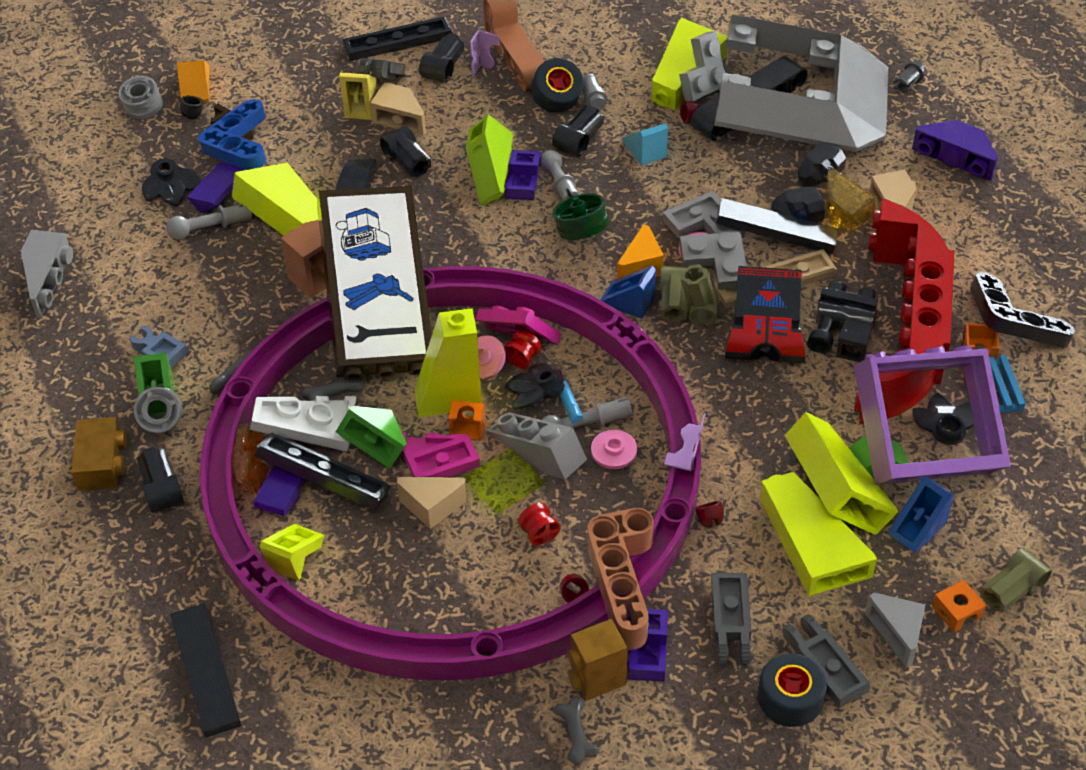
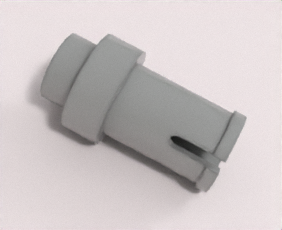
M594 74L584 75L583 90L587 107L591 105L598 108V110L603 109L607 102V95L604 89L599 86L598 79Z

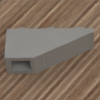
M31 230L21 249L30 300L36 317L42 318L45 309L50 308L52 305L53 292L56 286H60L62 283L66 264L72 262L73 249L69 246L66 233Z
M508 412L500 416L497 422L487 430L488 434L550 476L565 480L587 460L576 433L571 427Z

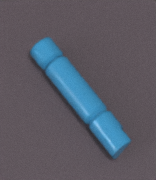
M564 380L565 387L559 396L571 423H575L584 418L568 382Z

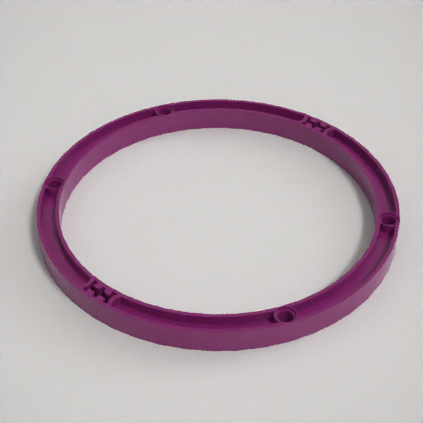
M446 266L423 269L428 308L445 306H481L492 308V306H501L516 311L517 307H524L535 312L534 316L573 330L600 346L632 374L647 394L657 412L665 433L668 452L675 454L683 448L684 442L680 435L683 427L689 423L698 425L695 410L686 386L660 347L638 325L615 308L594 296L558 281L509 269L480 266ZM327 297L297 313L269 334L242 361L227 382L211 414L201 452L200 487L205 516L217 554L230 579L245 599L269 623L292 640L329 659L353 668L385 676L416 680H463L519 671L556 659L571 650V634L609 620L598 584L573 601L544 615L515 625L461 634H418L380 628L334 613L308 599L284 581L267 564L252 544L237 511L235 478L239 452L246 431L251 423L256 397H267L269 392L288 371L307 355L332 340ZM700 440L691 471L669 466L668 483L661 505L654 518L651 548L642 554L629 556L644 600L662 581L678 557L689 533L697 506L700 482ZM485 653H492V654H493V655H491V656H482V654H485Z

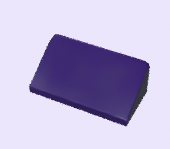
M226 162L218 163L188 195V200L201 213L218 207L233 190L235 172L246 169Z

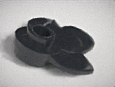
M163 158L152 164L150 169L151 175L142 184V193L146 201L160 196L165 202L176 207L181 204L185 190L193 191L199 185L200 179L191 169L179 167L174 160ZM161 170H169L168 172H161Z
M546 363L532 365L528 373L514 375L505 385L508 391L517 393V397L512 405L514 410L535 405L542 398H553L559 395L565 387L562 372L552 369L551 365Z
M936 393L931 398L927 409L913 408L912 410L915 423L920 428L932 432L937 441L946 445H955L962 442L965 438L966 430L974 426L970 402H965L955 408L940 393Z

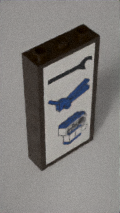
M412 186L319 190L317 211L336 377L356 380L364 377V375L374 374L382 378L391 377L401 372L419 375L432 334Z

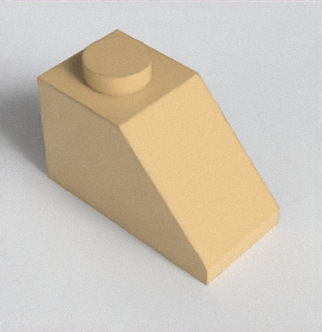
M384 82L370 102L373 123L395 129L408 126L413 133L424 136L426 133L424 111L411 89Z
M905 169L872 176L869 198L877 211H880L882 198L903 205L910 210L913 209L914 198L918 195V189L915 181L910 179Z

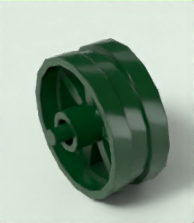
M595 193L575 195L560 202L553 209L552 213L560 237L567 240H579L591 237L604 230L609 224L610 218L605 209L606 204L603 197Z

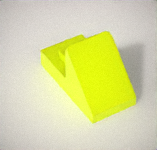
M293 524L262 540L260 549L265 561L275 572L299 581L305 557L322 547L324 535Z

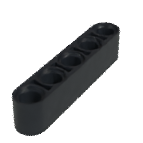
M782 56L750 75V86L792 93L796 90L797 86H803L808 72L788 57ZM719 95L697 108L690 121L694 128L712 141L716 140L715 137H721L732 130L731 128L714 125Z

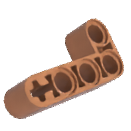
M483 0L485 32L499 35V46L493 45L498 54L503 55L501 57L509 70H513L514 73L512 75L524 92L531 90L534 75L538 67L545 60L518 23L516 0Z
M631 508L593 517L587 526L588 554L609 619L613 620L628 650L641 648L648 638V611L629 557L647 552L653 543V516L643 508ZM631 617V623L626 621V619Z

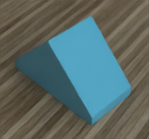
M667 123L621 138L641 166L667 157Z

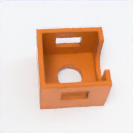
M966 323L963 332V346L968 345L972 347V350H975V345L981 344L985 349H988L989 357L994 356L995 360H997L1000 349L999 332L990 329L986 324Z
M452 400L448 416L450 435L464 434L468 435L469 439L482 440L486 423L484 403ZM463 411H472L474 416H466L463 414Z
M963 579L935 594L932 607L955 633L962 628L964 621L970 616L975 615V621L983 618L986 604ZM961 596L967 604L964 606L957 605L954 602V598ZM941 610L948 616L949 620L943 615Z

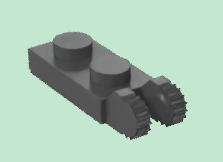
M361 58L359 74L369 75L370 71H372V77L395 80L396 74H405V64Z
M711 573L714 640H717L718 664H727L729 659L727 640H740L739 659L741 664H750L752 631L747 573Z
M807 614L800 619L803 630L811 638L807 641L793 625L788 624L783 627V636L793 650L796 651V654L809 657L820 666L826 677V693L838 708L869 692L870 684L831 634L827 630L824 631L812 615Z

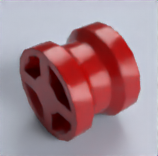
M519 329L511 337L512 342H507L504 345L506 351L505 360L507 363L523 370L531 363V357L537 356L540 352L541 343L531 332Z
M535 503L527 507L518 518V525L523 531L528 532V539L533 546H540L553 540L561 529L559 522L555 518L550 517V510L545 503Z

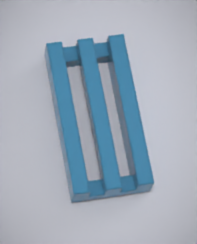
M1000 355L999 360H995L994 356H990L993 379L1003 402V405H999L1000 413L1024 410L1026 403L1007 356ZM998 367H1000V369H1001V371H1002V374H1003V376H1004V379H1005V381H1006V384H1007V386H1008V389H1009V392H1010V394H1011V397H1012V399H1013L1014 404H1012V401H1011V399H1010V396H1009V394H1008V391H1007V389H1006V386H1005V384H1004V381H1003V379H1002V376H1001V373H1000Z

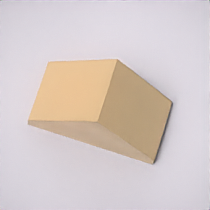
M397 477L399 501L430 529L466 503L465 478Z

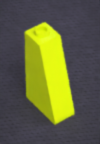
M684 18L678 21L653 77L651 101L674 111L685 101L679 74L696 67L691 39L713 30ZM716 32L723 61L727 57L726 44L728 36Z
M288 163L235 172L232 190L234 200L246 206L253 214L283 236L305 222L318 220L317 198Z
M473 308L439 313L414 389L418 417L448 414L452 400L482 403L478 339Z
M805 412L785 434L787 441L830 515L876 535L899 512L880 486L875 485L872 476L828 422Z
M794 472L784 475H773L766 480H762L760 501L808 596L873 578L877 561L875 554L841 519L828 513L821 499Z

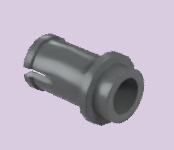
M919 61L907 63L904 71L893 81L894 88L906 94L917 81H921L924 78V65Z

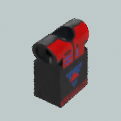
M738 266L734 326L728 340L725 358L757 360L762 356H766L771 361L804 364L805 347L799 327L802 270Z

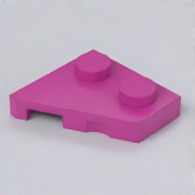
M492 306V309L478 308L475 319L492 331L513 335L517 330L523 329L541 336L548 343L559 345L562 334L534 316L535 312L524 307H517L516 311L501 306Z
M402 432L407 444L401 453L412 477L448 478L480 467V459L468 435L451 434L444 436L439 433H426L425 438L406 437V432Z

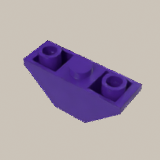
M959 120L920 125L915 130L913 150L918 151L922 155H928L943 161L947 165L968 171L977 177L990 181L993 179L998 156L984 130Z

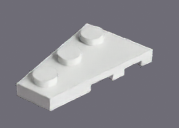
M316 396L315 401H300L296 397H256L249 430L267 434L275 433L281 437L347 451L350 442L335 431L349 408L355 406L356 396H345L344 400H329L328 396Z

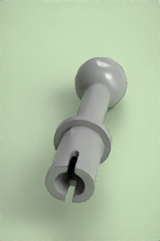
M554 150L545 151L540 157V166L551 172L555 180L553 183L554 192L560 195L563 201L575 195H580L576 189L574 178L571 175H565L561 168V155Z
M243 204L225 208L218 206L217 213L186 219L182 216H174L167 222L166 230L171 238L181 240L187 237L189 232L218 224H221L223 229H227L228 225L251 221L252 212Z
M628 396L603 404H599V401L596 402L597 409L583 412L582 416L584 419L575 423H571L569 417L561 419L556 415H548L542 420L573 429L600 421L602 427H606V423L632 417L633 413Z

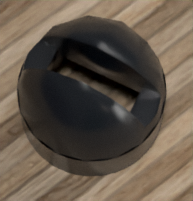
M191 95L181 97L180 111L183 116H186L188 119H195L201 115L203 100L201 98Z

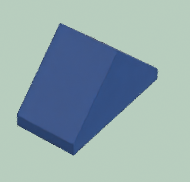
M649 266L611 282L600 300L618 311L643 319L655 299L656 269L653 266Z
M923 476L887 534L916 553L947 523L954 495L927 476Z

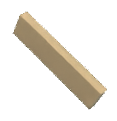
M824 249L764 266L766 268L802 270L801 286L835 276L837 273V268ZM714 281L713 288L717 291L718 297L725 309L735 306L736 288L718 290L717 282Z

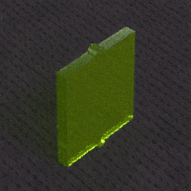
M511 448L464 477L465 481L477 492V498L483 499L497 514L544 485V481L531 469L530 463L524 462Z

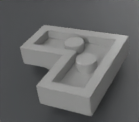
M716 31L706 32L691 39L696 67L679 74L685 101H695L720 89L725 70Z
M713 191L663 212L662 221L678 239L680 236H686L702 228L709 234L740 232L741 236L745 235V231L716 224L721 199Z
M740 232L680 236L679 246L683 267L696 264L701 266L714 265L718 290L736 288L738 266H747Z

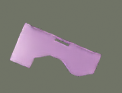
M478 30L470 40L471 57H473L471 62L472 77L480 66L491 69L495 65L494 59L490 55V47L492 45L499 46V35Z
M706 413L703 415L701 426L689 423L681 429L680 435L684 442L683 448L675 454L667 452L664 465L688 471L692 470Z

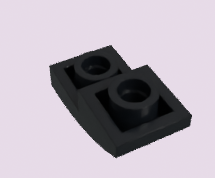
M376 159L348 160L340 173L335 190L370 188L369 179L377 171Z

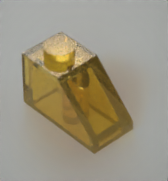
M831 167L827 173L825 187L827 219L834 227L841 228L850 234L873 218L876 197Z

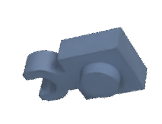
M148 326L141 327L143 339H137L134 336L129 337L132 348L142 352V355L167 352L171 368L188 354L185 343L165 332L160 333L156 337Z

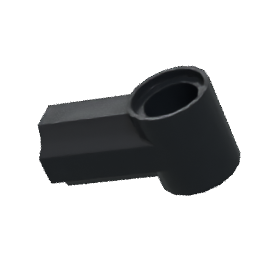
M449 33L440 40L432 53L426 52L422 56L419 65V73L422 77L445 83L449 81L446 79L448 76H452L454 64L464 51V42L458 38V35Z
M589 105L587 108H583L569 124L561 123L556 128L552 138V145L580 157L581 154L579 153L587 149L590 138L604 124V116L594 106Z
M408 126L401 127L380 137V146L385 155L388 154L391 161L396 159L410 176H421L431 167V159L417 145L416 138Z
M151 447L143 450L142 454L136 459L144 480L143 489L151 513L184 503L175 474L172 475L164 449Z

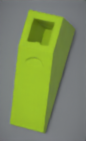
M489 114L469 128L465 147L478 199L482 206L487 205L492 200H498L505 191L504 184L509 170L508 162L512 152L511 146L514 135Z

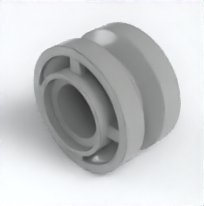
M132 77L125 81L119 89L118 94L124 110L132 118H150L155 116L162 108L163 100L157 84L150 77Z
M151 387L144 390L137 397L134 404V416L143 429L154 433L165 432L175 427L180 421L182 403L177 394L172 390L164 387ZM156 400L163 401L167 406V413L162 419H155L150 414V405Z

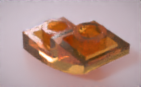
M250 423L239 424L233 447L234 474L236 480L256 497L267 478L269 467L261 459L255 457L257 446L265 438L258 431L249 430Z

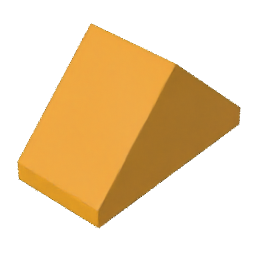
M205 60L177 62L180 96H196L201 98L203 102H209V64Z
M644 224L618 261L617 280L649 266H653L656 269V276L661 275L664 254L648 225Z

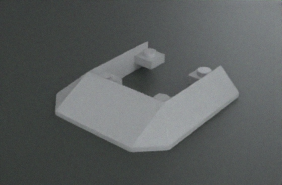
M732 14L728 24L727 49L753 53L755 47L808 56V64L835 69L833 93H828L824 90L807 89L805 96L750 86L751 78L723 73L716 108L715 126L815 145L827 142L841 150L852 152L860 151L885 140L889 68L862 45L840 34Z

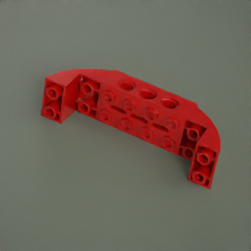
M882 198L880 211L874 210L872 229L877 230L876 232H870L868 250L874 251V262L904 265L903 276L909 277V280H904L902 287V298L907 300V302H902L900 321H903L906 325L900 326L898 344H901L904 349L899 348V351L915 349L916 354H922L927 349L944 347L945 352H949L955 250H949L941 235L920 215L903 205ZM944 369L879 374L887 419L911 409L929 393L934 384H941ZM856 392L854 412H860L859 424H864L859 393Z

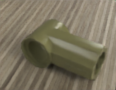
M700 264L689 265L680 275L689 307V321L693 325L704 323L706 326H711L716 321L718 293L712 287L708 269L701 267Z
M661 266L660 294H662L660 318L665 319L667 322L680 323V321L687 319L688 303L680 275L688 267Z
M1021 548L1011 556L1000 573L982 586L980 595L985 603L995 612L1000 611L1004 613L1028 592L1034 594L1036 592L1034 589L1038 585L1042 588L1051 577L1052 570L1028 550Z

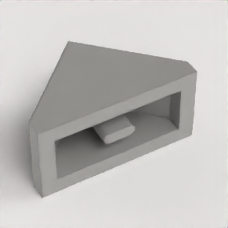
M872 593L868 597L865 614L907 668L913 664L925 604Z

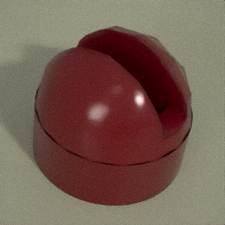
M683 101L681 103L680 117L684 124H691L690 121L693 113L701 106L695 101Z
M721 501L708 502L695 508L697 518L704 527L712 528V520L718 526L724 519V509Z
M573 573L566 575L562 579L559 589L563 599L569 603L589 591V586L581 575ZM570 582L581 588L578 593L568 585Z

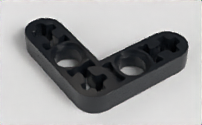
M978 272L975 275L970 290L984 323L990 329L999 333L1058 347H1067L1075 333L1072 325L1058 318L1013 308L1002 282L997 277L985 272Z

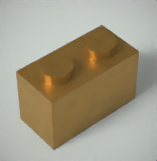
M116 417L76 420L71 473L78 491L118 488L119 476L125 475L124 457L121 456V450L127 449V435L125 430H120Z
M612 619L571 634V650L567 651L571 669L567 673L575 691L581 690L587 701L626 685L627 646Z

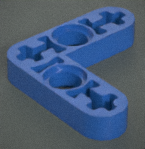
M256 99L247 100L204 130L198 137L202 152L246 170L262 167L266 163V156L262 145L242 137L266 118L262 101Z

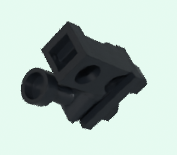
M832 280L828 288H822L816 314L818 326L817 329L810 332L807 346L813 352L829 353L834 342L831 330L832 328L839 329L841 332L838 339L836 357L860 363L865 360L878 304V299H875L876 291L863 287L859 289L858 294L846 292L847 286L844 282ZM844 345L861 347V351L850 353L845 350Z

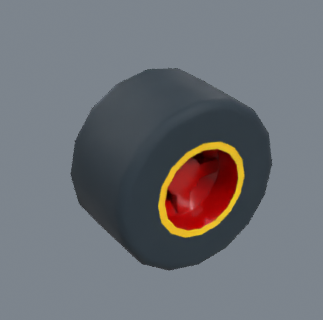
M551 58L545 60L538 67L531 83V94L540 108L548 112H563L576 105L584 87V78L580 69L573 62L565 58Z
M782 654L772 658L763 667L760 676L758 700L761 709L772 721L787 727H801L813 722L821 713L827 690L825 674L816 662L800 654Z

